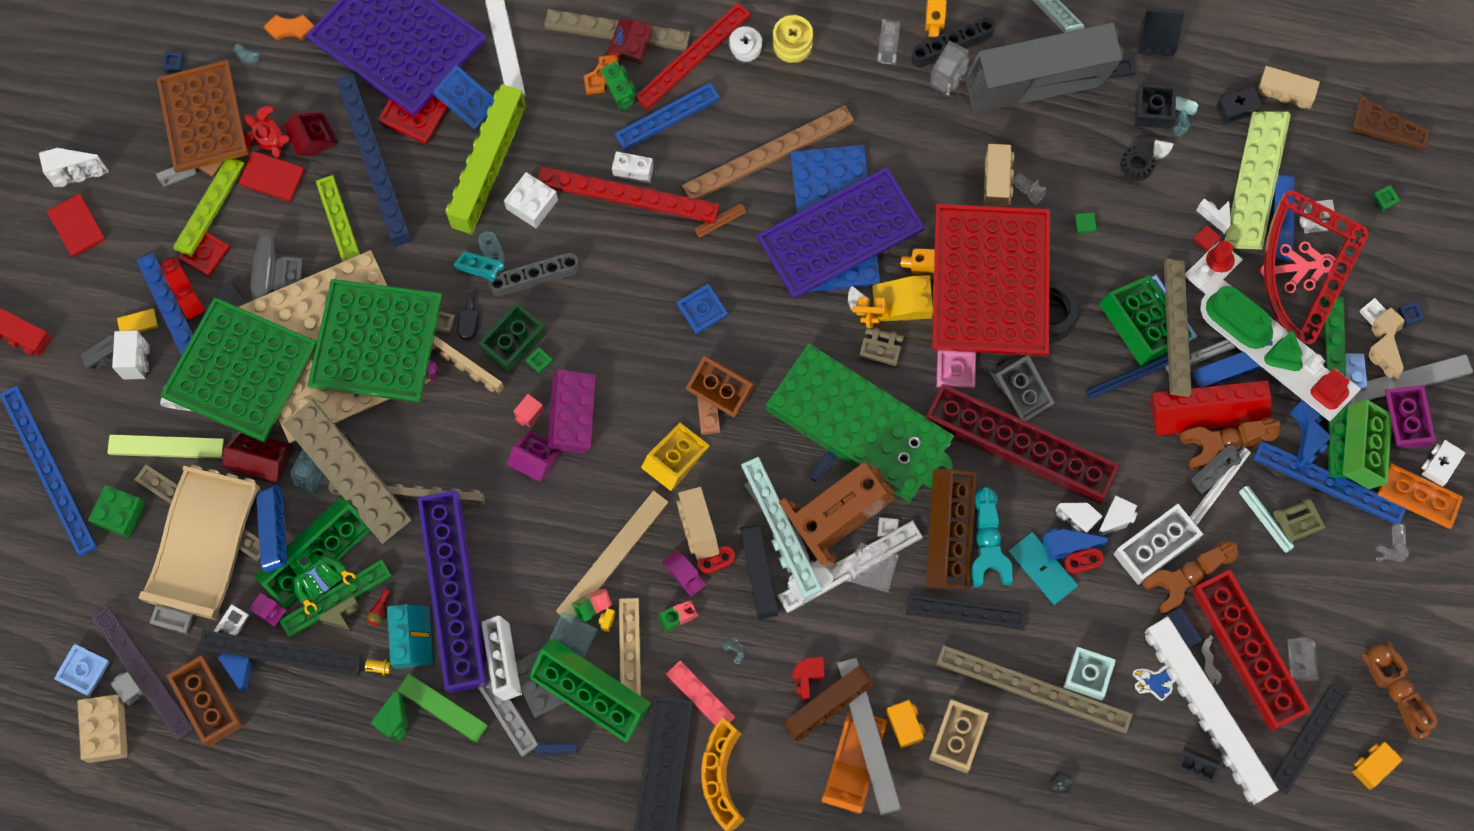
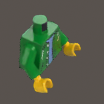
M303 552L295 559L299 566L294 570L296 574L294 577V592L301 604L305 605L304 610L308 615H310L307 611L308 606H313L315 611L317 609L316 605L310 603L309 600L311 599L313 602L342 579L341 575L346 584H350L346 580L348 575L356 579L355 574L348 573L346 571L347 568L333 557L326 555L320 557L317 554L308 557Z

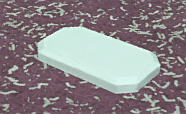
M1176 97V110L1190 115L1196 114L1197 102Z

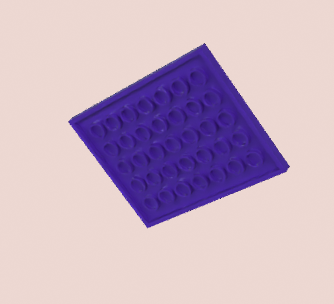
M339 0L306 34L309 41L414 117L434 96L432 92L456 65L460 68L486 40L484 34L436 0Z

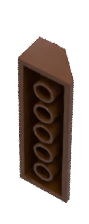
M933 469L926 587L970 590L977 472Z

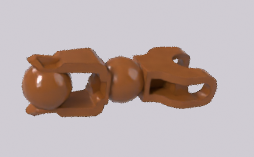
M1264 418L1256 422L1243 423L1237 429L1226 428L1221 433L1219 431L1210 432L1203 427H1196L1182 432L1179 437L1182 443H1195L1202 449V453L1192 458L1188 464L1190 470L1194 471L1203 469L1228 445H1234L1238 450L1241 446L1249 448L1261 441L1276 440L1280 436L1281 426L1280 422L1273 418Z
M1229 540L1220 541L1213 550L1200 555L1195 561L1185 563L1181 570L1179 569L1175 572L1159 570L1145 579L1142 585L1146 590L1160 586L1168 591L1169 598L1160 606V612L1165 615L1181 605L1184 599V592L1190 586L1201 584L1205 577L1212 575L1222 565L1234 563L1238 558L1239 550L1237 545Z
M1386 641L1385 645L1375 644L1371 646L1367 654L1362 653L1361 655L1364 662L1368 665L1369 672L1380 688H1389L1390 697L1399 703L1397 707L1411 735L1416 739H1425L1437 725V717L1431 707L1421 699L1419 694H1414L1413 684L1408 679H1405L1408 671L1407 665L1400 655L1394 651L1389 641ZM1392 662L1399 674H1392L1386 678L1380 669L1388 667ZM1426 717H1428L1431 720V724H1429ZM1416 725L1421 731H1424V733L1417 732L1415 729Z

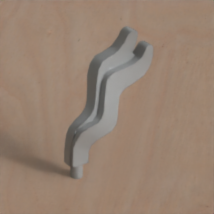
M1210 635L1205 640L1201 652L1205 658L1204 673L1211 685H1213L1214 681L1215 684L1220 683L1221 674L1213 666L1214 656L1209 650L1213 636Z

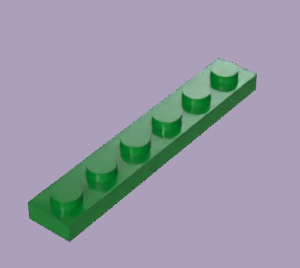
M381 559L356 574V579L353 577L348 579L347 581L350 584L343 582L319 596L313 602L311 601L310 603H314L317 609L315 611L313 606H308L307 611L310 615L305 613L304 605L279 620L288 637L292 638L319 622L320 615L353 596L357 599L392 578L383 560Z

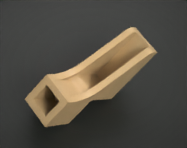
M1389 308L1373 323V333L1376 337L1381 338V340L1371 347L1368 356L1375 365H1379L1383 369L1386 376L1398 381L1403 371V364L1394 336L1402 329L1405 320L1392 308Z

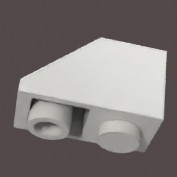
M1060 503L1055 510L1057 516L1063 522L1067 521L1073 531L1086 534L1102 518V515L1088 503Z

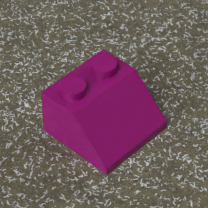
M529 431L513 446L507 465L541 482L549 474L561 451L547 449L548 440Z

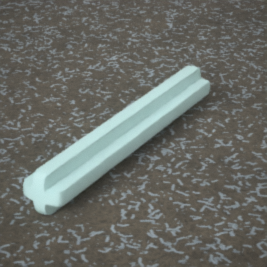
M1243 487L1239 491L1240 495L1283 551L1289 552L1293 549V543H1289L1283 530L1250 487Z

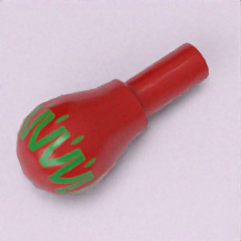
M384 589L379 601L368 612L367 621L369 624L378 626L384 621L385 605L390 596V591Z

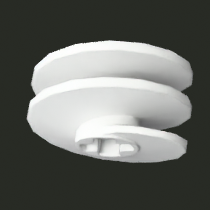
M740 27L732 32L729 43L735 57L743 62L756 59L762 50L760 34L751 27Z

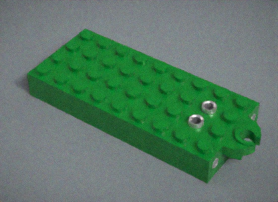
M811 344L806 346L766 404L767 412L829 452L834 453L854 468H857L863 462L869 465L873 464L883 474L884 477L881 479L890 484L896 495L910 504L923 485L932 488L933 469L953 470L950 456L945 452L951 445L954 435Z

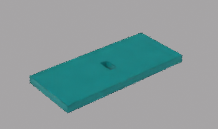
M1033 532L1008 551L1053 605L1057 604L1078 587L1077 583L1057 560H1048L1044 545ZM1045 565L1046 569L1041 572L1039 569Z

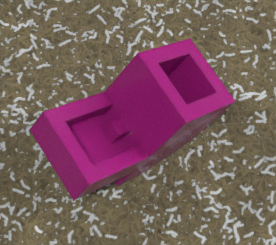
M676 550L662 562L688 596L692 597L706 586L698 575L697 570L679 551Z
M262 593L259 594L249 608L251 612L274 627L286 612L277 602L269 599Z

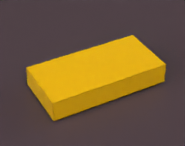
M154 308L117 318L119 331H138L141 333L159 328Z

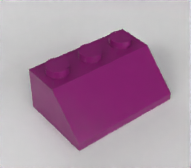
M1424 385L1386 389L1385 395L1396 446L1408 449L1430 447L1436 441Z

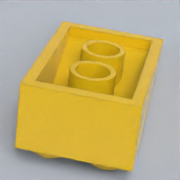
M930 275L910 276L872 285L874 305L875 298H885L887 300V310L891 312L890 317H875L880 318V322L932 318L933 306Z
M679 423L646 456L641 468L672 491L710 445Z

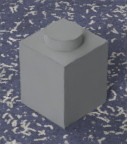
M128 672L119 674L115 677V681L111 683L123 703L128 706L145 695V692L134 676Z

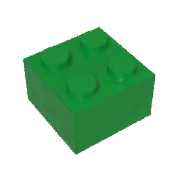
M105 485L88 521L96 527L130 539L146 504L138 497Z

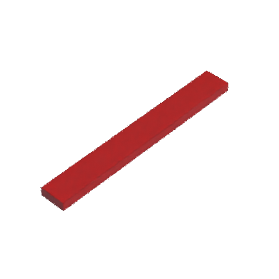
M738 2L635 96V99L648 111L722 44L733 31L744 24L751 17V13Z

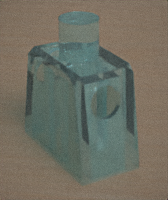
M302 450L290 474L296 489L314 494L322 471L308 454Z

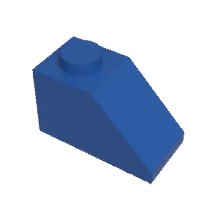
M221 654L218 657L237 687L242 692H245L248 687L253 662L247 657Z

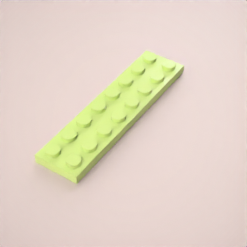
M1289 112L1252 113L1230 214L1231 226L1226 232L1225 241L1230 242L1233 249L1263 248L1291 116Z

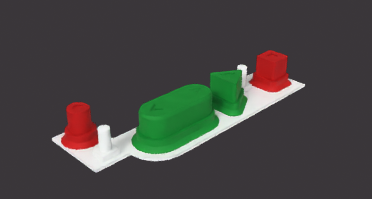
M1218 241L1185 274V278L1205 293L1200 308L1203 318L1211 327L1241 351L1249 355L1262 368L1328 421H1331L1361 389L1338 370L1332 369L1329 371L1323 366L1325 360L1321 355L1316 354L1297 339L1293 331L1288 332L1248 297L1224 281L1243 259L1233 252V246L1230 242ZM1273 341L1272 346H1267L1270 342Z

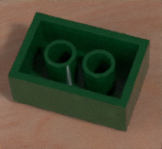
M516 302L478 344L482 352L509 374L547 334L543 323Z

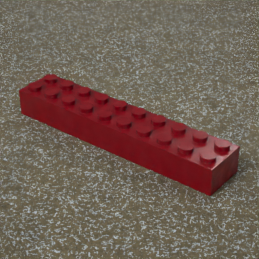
M943 383L926 416L927 419L954 435L955 438L1098 504H1102L1120 466L1111 460Z

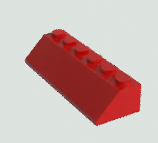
M1268 380L1193 388L1189 397L1170 395V391L1156 392L1150 398L1156 436L1181 434L1186 430L1196 427H1203L1207 430L1236 428L1243 423L1271 418V394Z

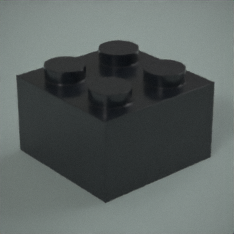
M1139 83L1136 91L1134 126L1172 129L1175 121L1177 86Z

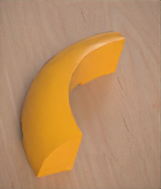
M722 717L709 737L710 740L703 754L701 776L704 795L713 816L725 831H732L745 820L731 800L726 778L730 753L742 733Z

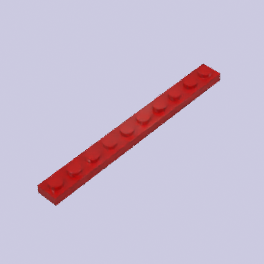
M542 166L537 180L554 190L714 224L720 207L717 203Z

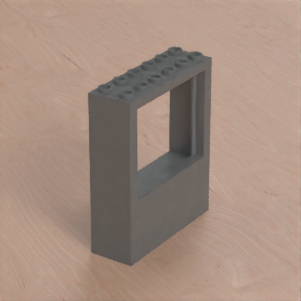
M1113 22L979 51L965 78L973 114L1101 87L1122 61V57H1124L1123 48L1118 43V28H1115ZM1097 76V78H1092V79H1085V80L1071 81V82H1065V83H1058V82H1064V81H1070V80H1076V79H1082V78Z

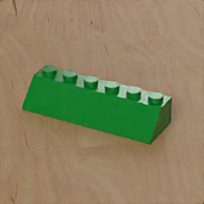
M341 496L286 547V566L269 573L262 569L254 577L286 610L298 599L294 592V577L296 576L294 570L299 566L295 559L300 553L304 552L308 557H311L313 554H317L320 557L326 555L339 561L371 530L359 517V513Z
M555 639L550 640L541 649L528 677L626 743L644 719L651 705L649 701Z

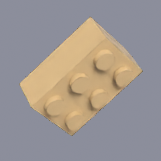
M988 144L985 158L983 206L1007 207V205L1011 204L1013 196L1011 183L1014 169H1012L1014 152H1011V145Z
M701 487L678 493L680 500L676 502L691 555L695 554L697 560L718 555L717 540Z
M119 695L78 700L81 760L92 763L127 758L125 707Z
M950 699L929 760L968 773L989 713Z

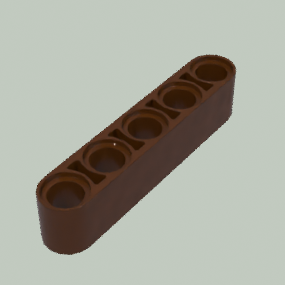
M863 666L856 667L789 717L784 723L785 727L795 741L805 738L870 689L874 681Z

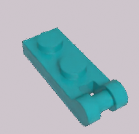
M464 251L455 262L454 267L459 271L481 276L493 282L497 277L496 274L503 270L504 265L498 260Z

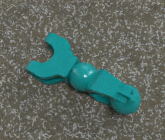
M988 487L977 490L975 496V507L978 509L976 524L978 533L976 540L981 548L979 549V557L971 567L974 587H980L983 584L984 572L988 569L998 571L1001 582L1004 585H1011L1012 563L1001 553L999 546L1001 535L997 530L999 520L996 511L998 498L994 490Z

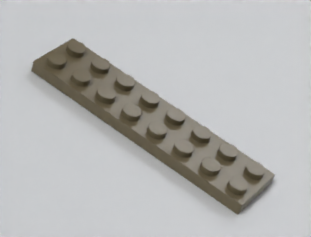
M314 399L310 400L283 423L284 427L343 498L359 513V517L382 544L413 519Z

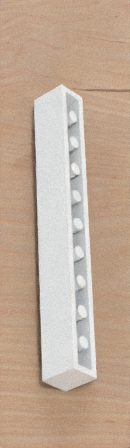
M1169 617L1149 627L1145 631L1147 642L1150 646H1154L1157 651V658L1161 663L1164 662L1168 668L1167 673L1172 680L1175 679L1178 684L1179 693L1182 697L1187 698L1191 712L1199 717L1201 728L1209 733L1212 745L1215 749H1219L1223 755L1221 758L1227 767L1230 766L1233 771L1232 776L1237 784L1242 785L1245 790L1243 793L1249 802L1252 801L1255 805L1278 791Z

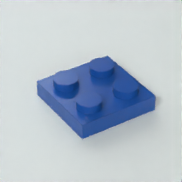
M709 284L676 302L677 307L696 335L728 317L727 311Z

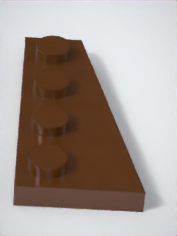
M1360 96L1351 131L1424 151L1430 131L1409 120L1405 121L1398 117V114L1390 113L1383 109L1381 105L1373 104L1366 100V97Z

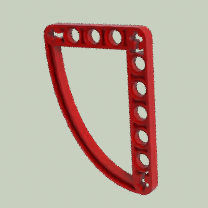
M1288 191L1283 194L1276 208L1266 241L1264 255L1265 287L1271 309L1279 324L1288 332L1293 331L1297 339L1308 345L1316 341L1368 238V230L1355 221L1296 191ZM1292 195L1294 196V201L1299 202L1300 200H1302V202L1299 204V206L1294 202L1288 204L1289 200L1287 199V197H1290ZM1305 203L1312 205L1313 210L1310 214L1303 211ZM1287 209L1346 238L1300 330L1286 315L1278 296L1275 281L1276 247ZM1322 212L1329 214L1328 222L1321 221L1320 214ZM1340 220L1346 223L1344 231H1340L1337 228V223ZM1361 230L1360 234L1363 237L1358 238L1355 243L1349 242L1350 240L1354 241L1357 236L1355 232ZM1347 246H1352L1355 250L1352 257L1347 256L1345 253ZM1339 263H1343L1346 266V271L1343 274L1337 271ZM1330 280H1335L1338 284L1337 289L1334 291L1328 287ZM1322 297H1326L1329 300V305L1326 308L1320 305L1319 301ZM1313 314H1318L1321 318L1320 323L1317 325L1311 321ZM1310 327L1316 328V331L1313 329L1309 333L1311 339H1307L1305 341V336L1303 335V333H1308Z

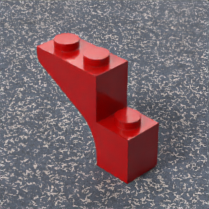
M177 256L165 259L162 262L163 264L160 265L163 276L173 291L186 318L189 320L204 312V307Z

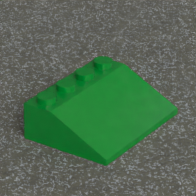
M1150 275L1109 292L1099 303L1140 366L1168 352L1166 298ZM1188 331V339H1189V338L1192 337V336H1191V334H1190L1189 331Z

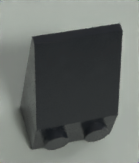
M1147 8L1139 31L1138 53H1143L1144 55L1159 54L1165 57L1174 56L1178 47L1185 10Z

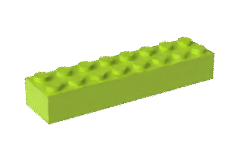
M501 84L500 89L495 91L494 103L488 108L486 122L481 124L480 136L475 139L473 144L474 150L472 154L468 155L466 161L467 167L465 170H462L459 178L460 183L453 191V200L446 207V214L453 229L473 235L526 108L522 90Z

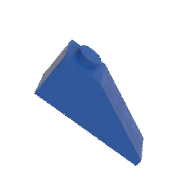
M1055 528L1046 532L1042 542L1048 560L1052 561L1068 557L1072 553L1105 547L1108 539L1066 529L1057 530Z

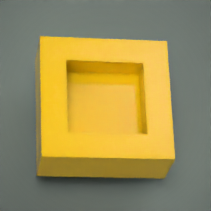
M607 608L606 612L601 614L599 624H601L602 631L610 633L616 615L614 610Z

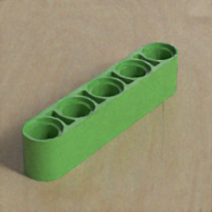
M410 674L406 676L397 689L403 696L476 743L488 727L484 722Z

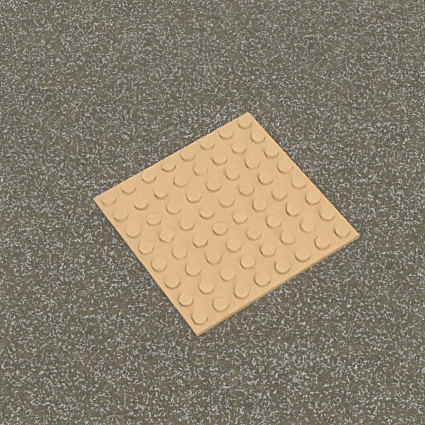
M370 250L239 306V308L317 341L331 279L387 286ZM314 350L278 419L288 442L291 443L296 440L284 427L283 423L312 399L317 402L333 423H337L389 399L366 395L354 397V394L309 388L307 385L314 358ZM428 373L426 374L425 383L431 381Z

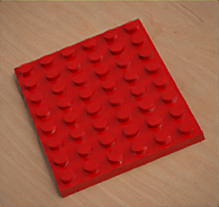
M936 204L932 350L1048 356L1050 209Z

